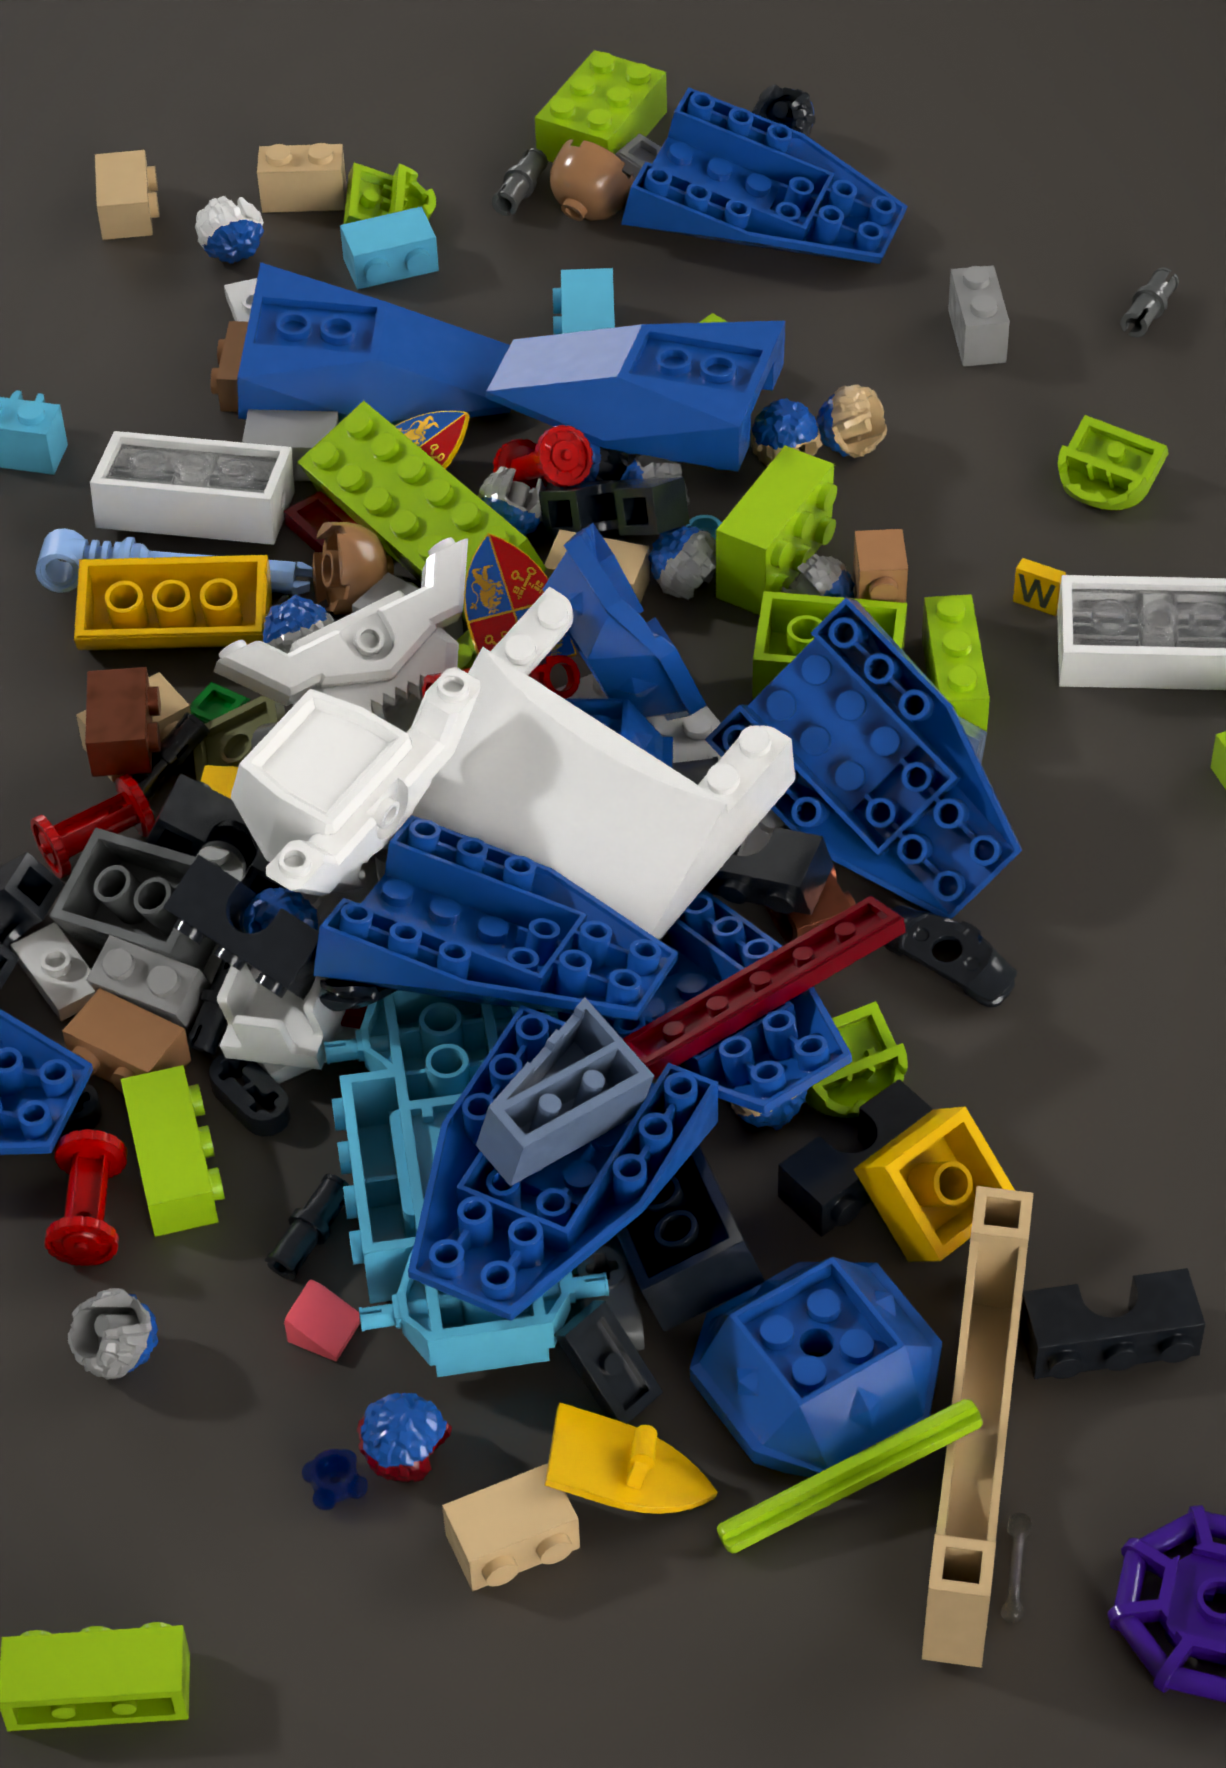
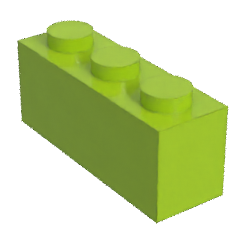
M972 594L924 597L922 643L928 679L953 705L959 717L987 732L990 696Z
M184 1065L122 1078V1089L154 1237L218 1223L215 1201L225 1199L218 1167L207 1169L205 1159L215 1157L209 1126L198 1127L196 1117L205 1115L199 1084L188 1086Z
M151 1622L144 1624L140 1628L116 1630L103 1626H91L82 1629L80 1632L55 1634L44 1630H30L22 1633L20 1636L2 1637L0 1711L7 1731L189 1719L190 1651L183 1625L172 1626L163 1622Z

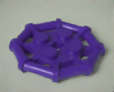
M1203 1505L1189 1506L1187 1514L1139 1539L1129 1538L1121 1548L1124 1560L1114 1607L1108 1611L1107 1615L1110 1628L1122 1634L1154 1678L1153 1687L1162 1693L1170 1689L1226 1703L1225 1677L1183 1667L1190 1657L1226 1665V1613L1214 1612L1204 1602V1600L1213 1601L1216 1593L1226 1595V1545L1213 1542L1212 1537L1226 1540V1516L1207 1512ZM1191 1538L1197 1545L1193 1547L1192 1554L1179 1560L1180 1555L1170 1559L1163 1554ZM1151 1571L1163 1579L1159 1599L1140 1601L1145 1573ZM1160 1622L1165 1629V1636L1168 1642L1175 1647L1169 1657H1167L1143 1623Z

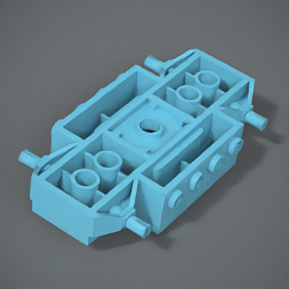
M398 990L367 1006L359 1030H355L356 1038L324 1042L327 1064L359 1059V1062L365 1061V1067L370 1071L339 1076L342 1097L332 1099L336 1131L347 1130L348 1141L337 1142L341 1175L351 1173L353 1175L354 1185L343 1186L347 1219L358 1218L360 1230L349 1231L353 1265L363 1263L365 1265L370 1304L392 1301L393 1303L365 1308L359 1307L362 1332L391 1326L402 1328V1334L430 1366H436L437 1377L550 1361L549 1348H555L557 1339L554 1334L564 1326L571 1310L570 1303H576L577 1299L609 1296L606 1272L573 1277L572 1275L577 1274L576 1267L511 1321L408 1277V1268L441 1124L519 1008L475 1003ZM542 1012L546 1015L558 1019L557 1012Z

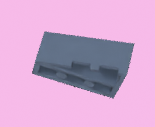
M584 997L575 1007L573 1015L560 1030L556 1029L547 1039L545 1047L531 1063L527 1062L490 1104L476 1146L505 1181L512 1186L634 1118L646 1099L654 1075Z

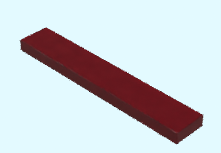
M869 896L624 1037L623 1040L653 1073L654 1080L661 1075L668 1063L676 1066L680 1065L906 933L904 918L874 897Z

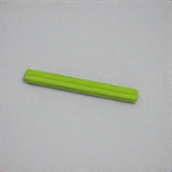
M963 1399L733 1516L717 1526L722 1544L728 1552L737 1553L968 1435L983 1425L978 1408L972 1400Z

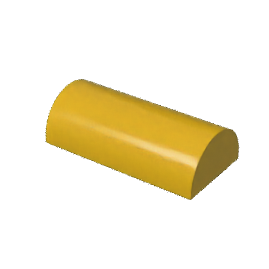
M268 555L79 559L74 631L75 645L78 650L226 647L238 640H245L247 645L254 641H262L265 617L268 615L270 607H272V587Z

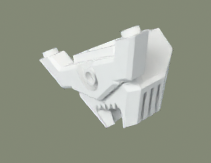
M452 537L446 538L435 544L428 551L430 557L427 558L422 569L420 589L408 595L401 591H396L295 641L292 643L288 654L262 641H254L248 645L245 640L235 641L220 651L219 657L221 659L216 662L213 672L284 706L290 704L294 706L309 689H313L363 707L407 732L413 724L423 699L422 686L424 678L430 674L443 673L448 668L457 667L459 643L442 628L457 622L463 612L468 539H462L455 543Z
M458 667L446 669L425 692L413 724L407 732L363 707L309 689L240 762L231 793L232 801L263 856L270 862L266 866V876L290 891L318 896L330 894L331 891L341 893L366 887L358 877L362 864H368L370 857L375 853L377 854L382 848L388 849L389 841L412 815L415 806L430 786L431 779L454 755L480 692V680Z

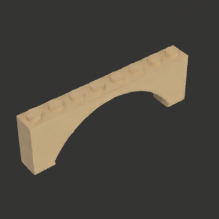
M982 1186L976 1187L952 1405L963 1399L972 1400L978 1408L983 1425L981 1428L947 1445L928 1586L922 1660L982 1668L1034 1194L1031 1192Z

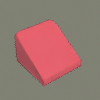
M310 1279L286 1315L284 1324L289 1343L337 1362L361 1322L360 1314L356 1309L322 1284Z

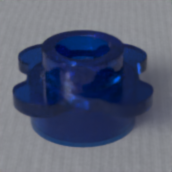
M329 1449L321 1452L314 1460L304 1465L302 1476L304 1481L312 1485L314 1490L313 1503L317 1508L330 1510L335 1506L336 1502L343 1501L349 1497L359 1499L366 1494L368 1490L367 1480L359 1476L356 1467L357 1457L351 1450ZM340 1477V1481L337 1483L330 1482V1479Z

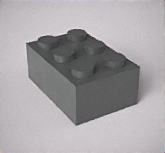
M99 828L94 829L49 915L79 943L102 950L109 935L198 968L201 972H203L217 944L206 936L200 944L196 943L173 927L178 918L163 908L196 859L195 856ZM210 861L217 867L221 868L217 863Z

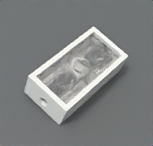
M114 431L90 481L95 528L274 545L284 521L283 511L289 508L295 493L292 448Z
M1062 575L1057 608L1059 686L1226 690V578Z

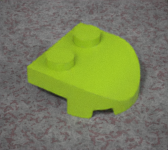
M354 162L348 174L344 224L417 207L423 208L429 221L436 207V196L432 188L426 191L417 182L418 173L399 163L394 175H390Z
M1084 415L1068 447L1062 445L1060 449L1058 470L1065 492L1073 499L1100 509L1123 510L1137 505L1146 497L1169 453L1167 445Z
M876 1001L832 1018L851 1052L853 1062L808 1088L806 1102L817 1111L838 1118L859 1117L860 1106L898 1079L903 1082L908 1068L906 1050L903 1043L896 1045Z

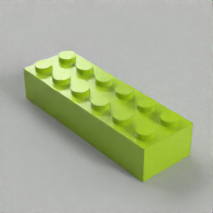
M365 401L361 402L297 461L318 491H322L356 523L373 531L383 543L385 551L420 582H422V569L427 558L430 557L428 551L435 544L450 537L454 539L455 543L462 539H468L467 575L471 560L478 546L488 533L515 545L526 553L543 572L547 570L527 537ZM463 604L462 619L466 622Z

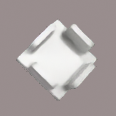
M245 964L242 970L239 971L230 966L217 996V1002L228 1023L226 1032L219 1045L225 1058L321 1070L326 1059L324 1042H332L346 1011H332L321 1003L319 997L327 993V991L320 986V980L329 978L316 976L312 988L304 1000L287 990L283 998H280L255 981L261 973L257 969L253 968L252 972H250L247 964Z

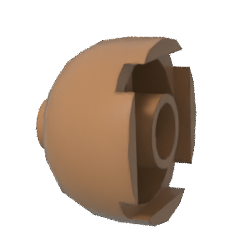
M567 140L558 152L550 170L551 190L561 205V210L569 218L576 221H582L583 219L590 221L606 220L612 217L626 204L631 185L635 180L634 174L632 173L628 179L622 172L625 163L606 148L583 140L580 147L571 146L573 140Z
M349 522L323 523L316 538L325 539L323 552H314L315 597L317 603L326 599L329 605L326 609L332 611L334 615H349L353 613L352 604L380 581L387 572L394 575L393 559L390 555H386L383 543L376 534L363 525Z

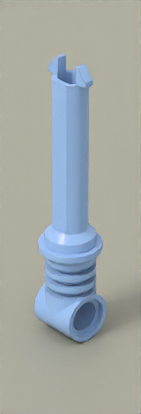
M63 528L56 529L45 537L35 573L42 586L50 591L63 593L69 592L78 586L79 559L197 557L212 555L149 551L144 544L136 543L135 537H126L122 542H115L114 547H112L111 541H104L102 546H100L99 540H92L91 545H89L88 539H84L81 534L74 530ZM269 560L272 593L299 595L310 591V581L296 580V576L312 577L313 567L303 562H297L296 565V562Z

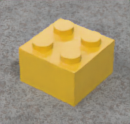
M966 1106L933 1109L853 1169L908 1262L942 1261L971 1238L977 1186L1014 1190Z

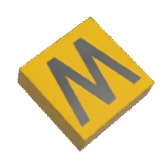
M1022 558L1016 567L1013 602L1057 616L1061 577L1066 575V572Z

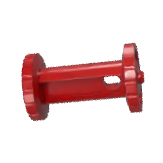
M569 425L555 426L546 430L539 437L538 444L533 443L529 439L522 438L503 444L494 458L493 473L497 472L500 466L516 469L513 481L525 483L530 486V489L536 487L539 478L542 479L545 487L547 482L557 487H571L581 483L589 475L593 464L592 448H590V443L584 437V434L580 430H576L575 427Z
M124 774L115 780L117 795L55 825H52L42 814L31 819V829L44 860L58 878L61 879L71 873L69 858L84 850L95 828L119 834L131 827H135L141 836L147 837L155 823L154 815L147 798L132 776Z
M77 1130L64 1135L56 1144L55 1161L61 1170L69 1174L64 1217L52 1222L46 1229L44 1245L48 1253L61 1262L75 1266L99 1265L111 1260L118 1251V1233L104 1221L108 1180L114 1175L120 1174L127 1164V1147L116 1136L99 1130Z

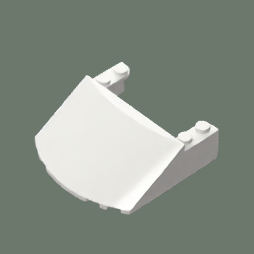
M548 587L491 651L482 647L468 674L480 680L481 689L454 755L431 779L430 786L415 806L412 815L421 819L431 820L439 826L468 837L478 838L489 845L515 855L525 856L536 863L554 869L660 940L794 782L795 769L792 739L769 726H749L740 733L738 739L720 760L709 769L707 775L697 785L529 677V674L563 638L573 623V610L570 601L561 593Z

